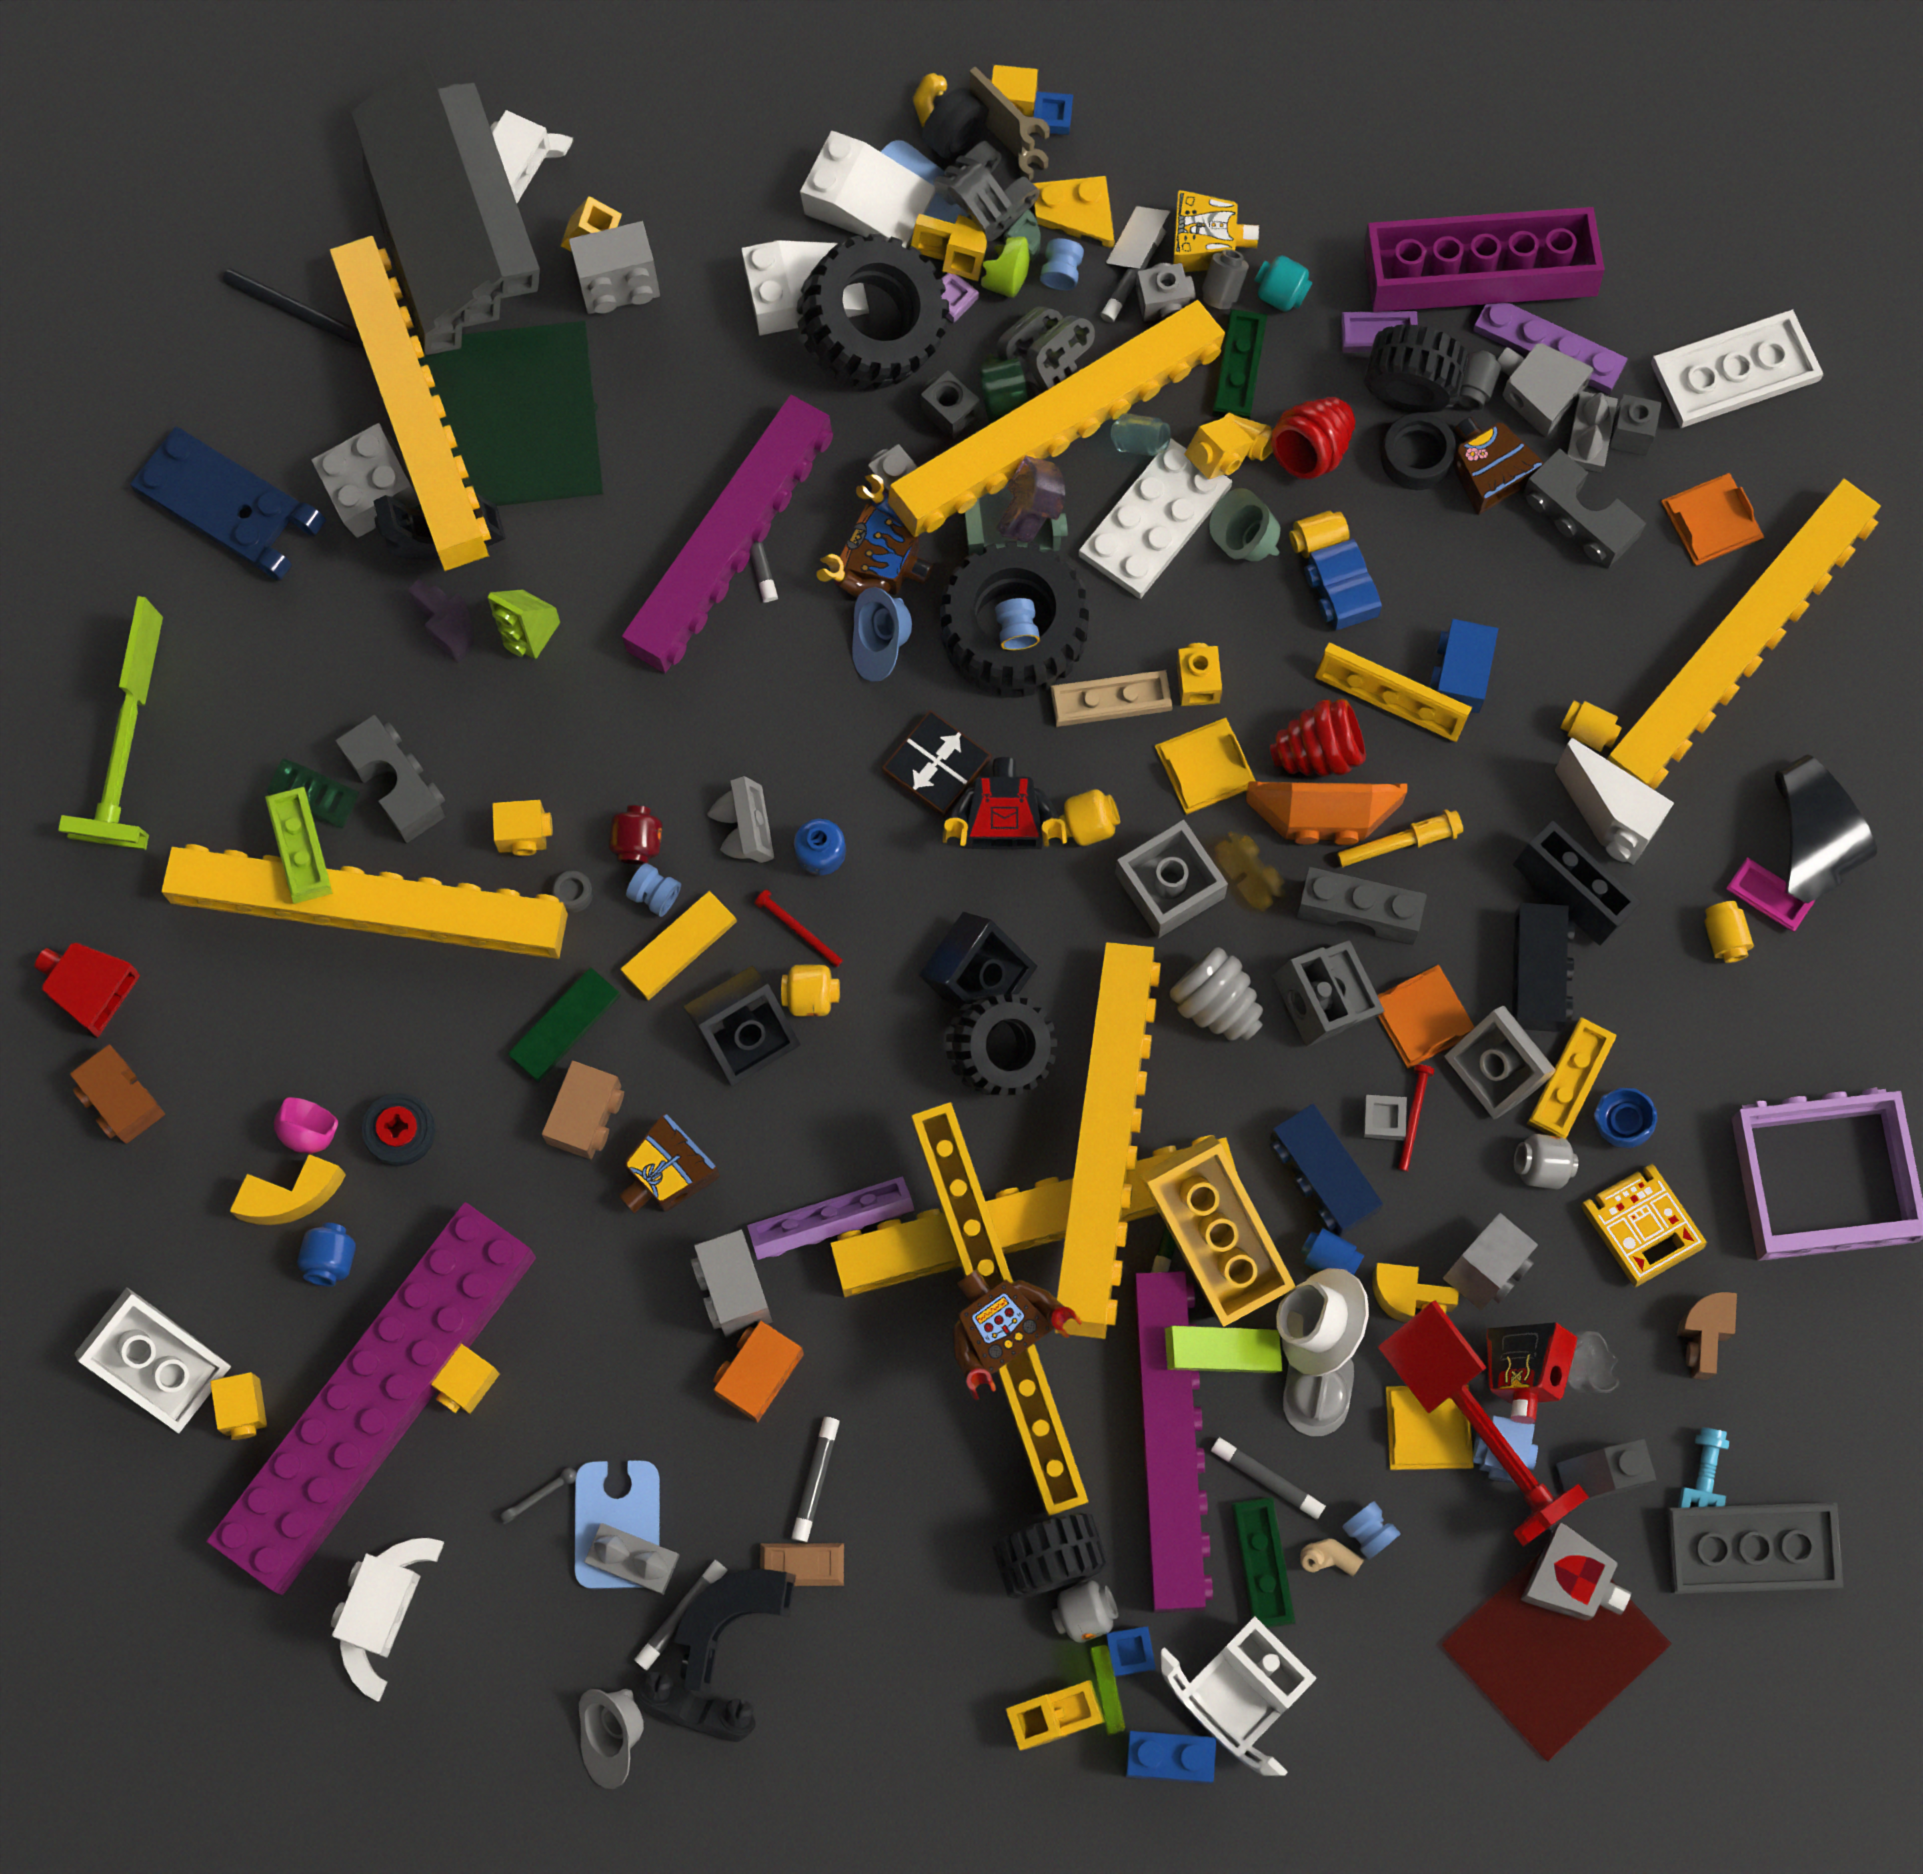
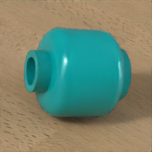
M1283 255L1277 256L1272 264L1264 261L1254 281L1260 284L1257 291L1258 297L1283 312L1291 310L1292 307L1299 309L1313 283L1308 280L1309 271L1306 267Z

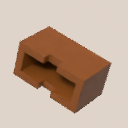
M110 1044L70 1073L78 1084L72 1089L86 1108H89L91 1105L96 1107L101 1114L96 1121L110 1139L117 1135L127 1144L166 1115L148 1090L144 1089L138 1080L132 1084L137 1079V1076Z

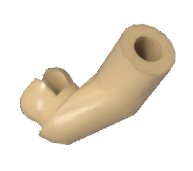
M1330 1538L1308 1544L1302 1549L1300 1554V1563L1308 1572H1316L1320 1569L1336 1565L1352 1577L1364 1561L1362 1557L1335 1539Z

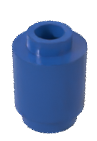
M1322 1228L1319 1235L1311 1231L1300 1252L1307 1256L1304 1264L1317 1272L1327 1268L1344 1269L1352 1275L1355 1274L1364 1257L1362 1253L1356 1251V1245Z

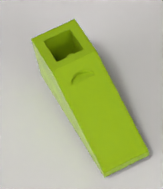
M525 590L490 592L487 598L504 647L517 656L522 657L525 653L536 660L560 624L556 607Z

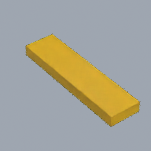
M1330 642L1323 653L1314 677L1457 742L1472 707Z

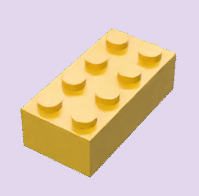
M1210 1136L1140 1174L1214 1317L1223 1327L1296 1288L1222 1144L1216 1138Z

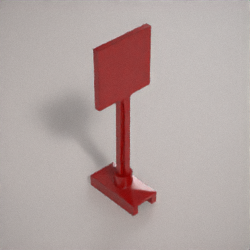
M1436 1300L1428 1304L1378 1346L1428 1414L1447 1399L1451 1398L1525 1495L1523 1499L1533 1512L1513 1531V1534L1522 1546L1526 1545L1589 1498L1579 1484L1553 1497L1543 1483L1541 1485L1538 1483L1467 1389V1383L1487 1367Z

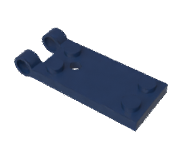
M175 426L130 483L136 493L277 581L283 579L292 567V564L284 555L271 548V546L288 523H292L313 537L316 536L326 523V518L311 505L305 502L300 503ZM243 508H250L252 513L248 518L243 519L238 517L239 511Z

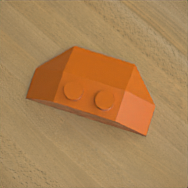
M1249 781L1246 790V802L1284 839L1295 840L1296 843L1302 845L1315 844L1319 840H1335V843L1339 845H1353L1358 843L1359 840L1364 841L1403 804L1407 794V783L1362 784Z

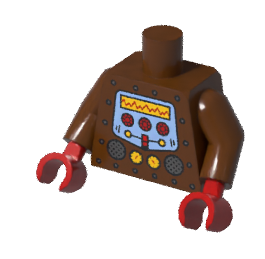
M976 1269L957 1283V1286L971 1305L957 1314L959 1321L953 1327L954 1358L966 1378L971 1396L978 1400L979 1397L976 1392L978 1385L987 1383L990 1385L992 1392L996 1390L991 1377L994 1372L1053 1329H1056L1062 1337L1068 1338L1070 1335L1063 1329V1325L1067 1320L1074 1319L1079 1325L1082 1324V1321L1073 1309L1063 1306L1045 1289L1022 1280H1016L1011 1283L1004 1280L991 1290Z

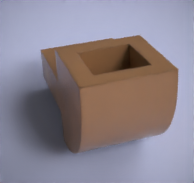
M1720 1292L1708 1295L1698 1301L1683 1316L1678 1327L1677 1336L1693 1338V1342L1689 1341L1686 1349V1365L1692 1367L1691 1379L1709 1380L1717 1374L1718 1341H1727L1735 1335L1737 1293Z

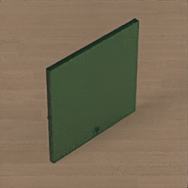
M586 320L462 334L461 348L425 355V357L418 359L420 367L428 364L435 387L429 389L431 397L439 394L446 417L440 418L442 427L450 424L458 447L451 449L453 457L461 455L469 476L462 479L465 488L472 486L475 495L480 494L497 506L604 494L595 413L598 410V404L594 402ZM419 504L415 506V509L422 510V507Z

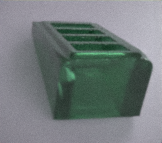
M283 758L267 789L268 795L285 792L293 777H295V780L290 790L304 787L306 782H308L311 786L307 792V798L312 817L344 828L360 795L359 792L307 767ZM323 788L327 791L318 807L314 803ZM336 794H338L342 798L333 814L328 810Z

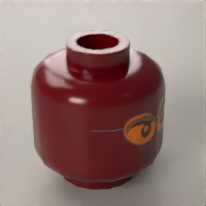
M629 805L627 806V812H620L613 816L609 849L617 855V861L643 865L648 863L649 859L659 855L663 825L659 818L650 815L651 808Z

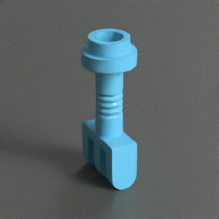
M1702 1427L1701 1434L1696 1435L1695 1443L1703 1445L1700 1461L1702 1464H1700L1701 1468H1699L1700 1472L1698 1473L1696 1490L1681 1488L1678 1508L1690 1507L1691 1502L1696 1503L1695 1507H1707V1505L1725 1506L1726 1496L1713 1494L1712 1491L1715 1478L1713 1474L1716 1473L1715 1466H1717L1719 1450H1728L1729 1441L1726 1440L1727 1432Z

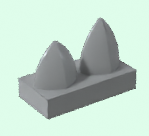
M1580 391L1567 455L1583 469L1602 473L1605 467L1618 399L1604 396L1603 393L1593 394Z
M745 776L731 780L732 790L719 798L707 813L708 817L720 822H738V828L734 829L727 836L720 850L730 857L738 859L751 858L759 863L775 859L762 785Z
M600 1523L584 1562L664 1595L680 1555Z

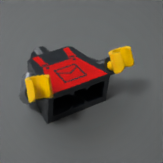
M1010 757L995 758L993 760V777H978L975 787L965 790L951 811L950 818L944 823L942 839L943 843H947L949 837H957L961 839L960 846H965L967 839V849H1042V838L1043 845L1047 847L1049 846V839L1054 837L1062 839V844L1067 843L1065 823L1059 819L1057 810L1043 790L1034 788L1031 777H1016V759Z

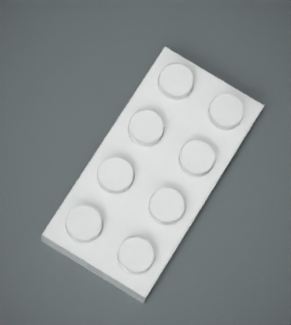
M1793 310L1653 356L1651 361L1653 370L1680 428L1818 382L1823 376L1819 363Z
M1171 438L1079 550L1080 558L1139 599L1148 591L1232 485V480L1225 475L1209 480L1184 455L1187 449Z

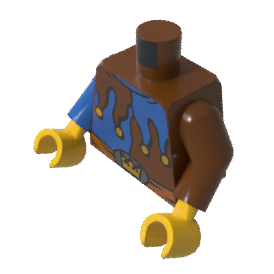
M873 474L865 476V479L872 485V491L870 493L866 487L861 485L857 486L856 494L861 499H872L873 503L872 505L866 504L840 557L830 554L820 559L830 567V571L824 568L818 570L816 573L817 578L824 582L834 579V583L856 598L865 589L874 587L882 589L888 594H897L906 577L925 585L931 576L934 564L917 557L919 552V536L914 538L888 504L889 494L883 492V480Z

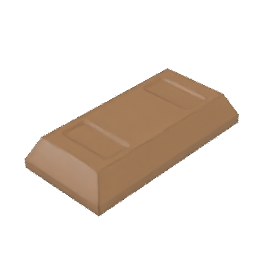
M844 1543L760 1544V1569L795 1574V1586H844Z

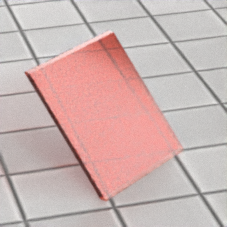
M1541 1551L1457 1629L1442 1646L1548 1762L1669 1648L1672 1643L1631 1599H1629L1621 1615L1599 1605L1594 1617L1589 1620H1582L1521 1600L1542 1554ZM1612 1579L1610 1580L1611 1583L1617 1585Z

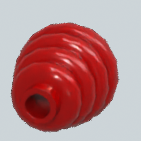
M1327 397L1306 401L1285 410L1271 433L1273 454L1279 464L1290 474L1300 479H1314L1335 470L1348 449L1352 432L1355 429L1356 421L1352 408L1348 403L1339 398Z
M1342 698L1334 702L1324 699L1317 702L1313 708L1304 710L1300 713L1299 719H1293L1288 723L1287 729H1281L1276 733V743L1270 745L1274 764L1276 767L1283 766L1289 774H1295L1300 771L1307 776L1315 772L1321 777H1326L1332 773L1337 776H1343L1348 774L1353 767L1361 766L1366 760L1365 745L1358 720L1350 703Z

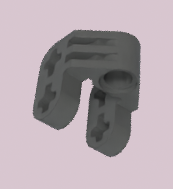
M982 141L965 156H959L955 160L956 164L954 166H949L944 170L945 174L943 176L939 175L936 177L934 185L936 192L950 205L957 203L967 214L972 216L973 222L983 230L986 240L993 241L1003 234L1026 210L1033 206L1040 191L1026 177H1021L1003 192L991 175L1001 160V154L988 141Z
M1044 306L1036 307L999 338L997 343L998 358L1009 377L1033 399L1076 373L1077 366L1074 361L1092 345L1095 338V330L1092 323L1087 319L1074 315L1063 318L1054 309ZM1048 318L1049 320L1045 324L1047 330L1045 332L1041 331L1044 327L1043 319ZM1075 327H1077V328H1079V330L1076 332L1077 340H1076V341L1070 340V339H1072V338L1074 337V335H1075V332H1074L1073 329H1074ZM1016 341L1022 342V343L1019 344V346H1018V350H1019V354H1018V355H1017V354H1013V352L1017 349L1016 344H1015ZM1047 350L1052 351L1047 357L1045 352Z

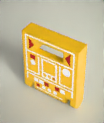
M1649 1164L1643 1169L1649 1182H1646L1641 1173L1637 1171L1595 1195V1199L1601 1206V1209L1598 1210L1591 1199L1581 1204L1584 1213L1635 1288L1704 1249L1707 1243L1653 1164ZM1674 1235L1672 1241L1678 1250L1650 1265L1642 1253Z

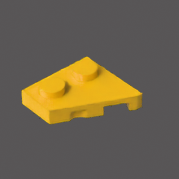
M1106 176L1033 183L1040 191L1036 202L1033 204L1038 225L1050 229H1061L1066 234L1081 238V235L1101 240L1102 246L1114 247V233Z

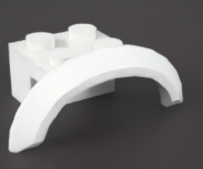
M506 110L500 121H495L490 129L516 203H518L543 159L565 156L572 144L573 138L561 134H547L545 127Z
M431 1538L411 1539L392 1546L377 1556V1558L366 1554L363 1562L357 1561L351 1571L348 1586H351L352 1589L346 1603L340 1602L334 1612L331 1627H334L335 1630L332 1636L341 1640L340 1648L344 1666L353 1683L363 1694L378 1702L382 1697L387 1681L381 1679L372 1669L365 1650L386 1658L388 1657L421 1577L403 1567L415 1562H437L444 1546V1541Z
M1256 1617L1230 1641L1191 1683L1188 1682L1179 1666L1180 1663L1164 1647L1161 1650V1671L1163 1677L1177 1698L1202 1726L1236 1758L1255 1772L1264 1776H1285L1288 1772L1273 1757L1266 1756L1252 1747V1745L1317 1678Z

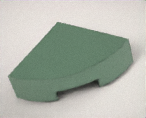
M1026 210L1004 234V242L1010 237H1026L1029 244L1030 260L1034 261L1040 250L1041 233L1037 219L1029 210Z

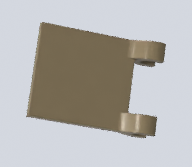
M976 66L971 69L970 92L988 108L985 126L1018 158L1021 177H1026L1031 181L1034 171L1028 165L1030 163H1037L1044 170L1048 167V157L1042 150L1034 148L1035 140L1029 134L1036 132L1046 139L1050 133L1049 125L1040 118L1023 115Z

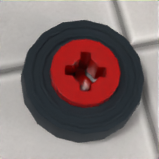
M403 1093L385 1095L375 1101L365 1113L361 1127L363 1142L370 1154L384 1164L397 1167L413 1164L423 1158L432 1147L436 1133L434 1117L426 1104L415 1096ZM398 1121V1125H396L393 1129H389V1127H393Z

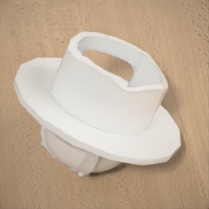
M1327 1268L1311 1275L1305 1282L1292 1289L1279 1303L1276 1320L1277 1329L1282 1337L1283 1350L1290 1365L1302 1374L1324 1376L1338 1370L1354 1355L1364 1337L1369 1316L1367 1294L1360 1280L1347 1270Z

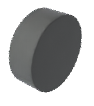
M567 871L555 879L552 886V894L559 899V902L564 903L567 912L574 913L584 910L591 903L593 888L590 880L583 873Z

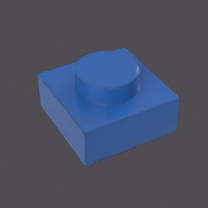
M1036 91L1034 118L1044 120L1049 125L1050 133L1069 135L1073 95Z
M1148 1626L1106 1633L1113 1678L1156 1670Z

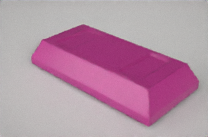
M1748 857L1726 888V890L1793 933L1815 902L1813 900L1808 904L1803 903L1786 894V881Z

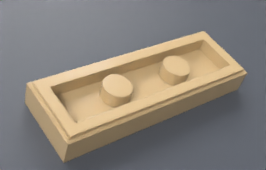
M1166 670L1051 686L1050 690L1056 727L1172 711Z

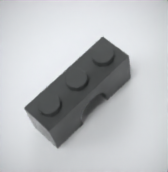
M1559 448L1528 479L1523 495L1534 510L1540 513L1544 512L1555 522L1557 529L1564 536L1572 537L1582 545L1590 559L1597 563L1601 562L1609 569L1640 538L1646 522L1618 498L1604 510L1592 511L1583 507L1579 503L1576 494L1582 489L1588 472Z
M374 714L335 740L343 756L363 783L376 775L384 773L397 777L395 788L388 795L380 799L379 803L406 843L446 817L440 804L445 802L444 797L433 782L428 785L423 782L419 774L424 770L411 752L406 755L402 753L397 746L402 740L390 722L382 725Z
M1309 867L1297 918L1333 927L1339 921L1359 922L1372 927L1375 930L1374 936L1413 945L1419 933L1427 894Z

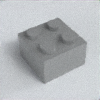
M643 221L569 239L588 314L594 312L608 313L619 306L631 303L644 304L660 296L654 260Z
M379 423L311 459L342 522L357 538L376 528L374 518L377 514L373 500L388 495L409 508L420 504L409 471L393 439Z
M1185 820L1180 821L1119 858L1116 863V877L1158 939L1225 898L1228 883Z
M742 1230L694 1245L698 1257L692 1259L691 1263L701 1291L709 1289L711 1296L703 1300L714 1330L722 1327L725 1337L728 1338L745 1332L749 1326L756 1328L760 1321L766 1324L773 1322Z

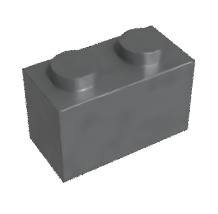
M1499 1213L1462 1254L1443 1279L1482 1311L1492 1298L1499 1304L1515 1286L1509 1280L1511 1277L1518 1282L1534 1263L1528 1257L1538 1244L1504 1215Z

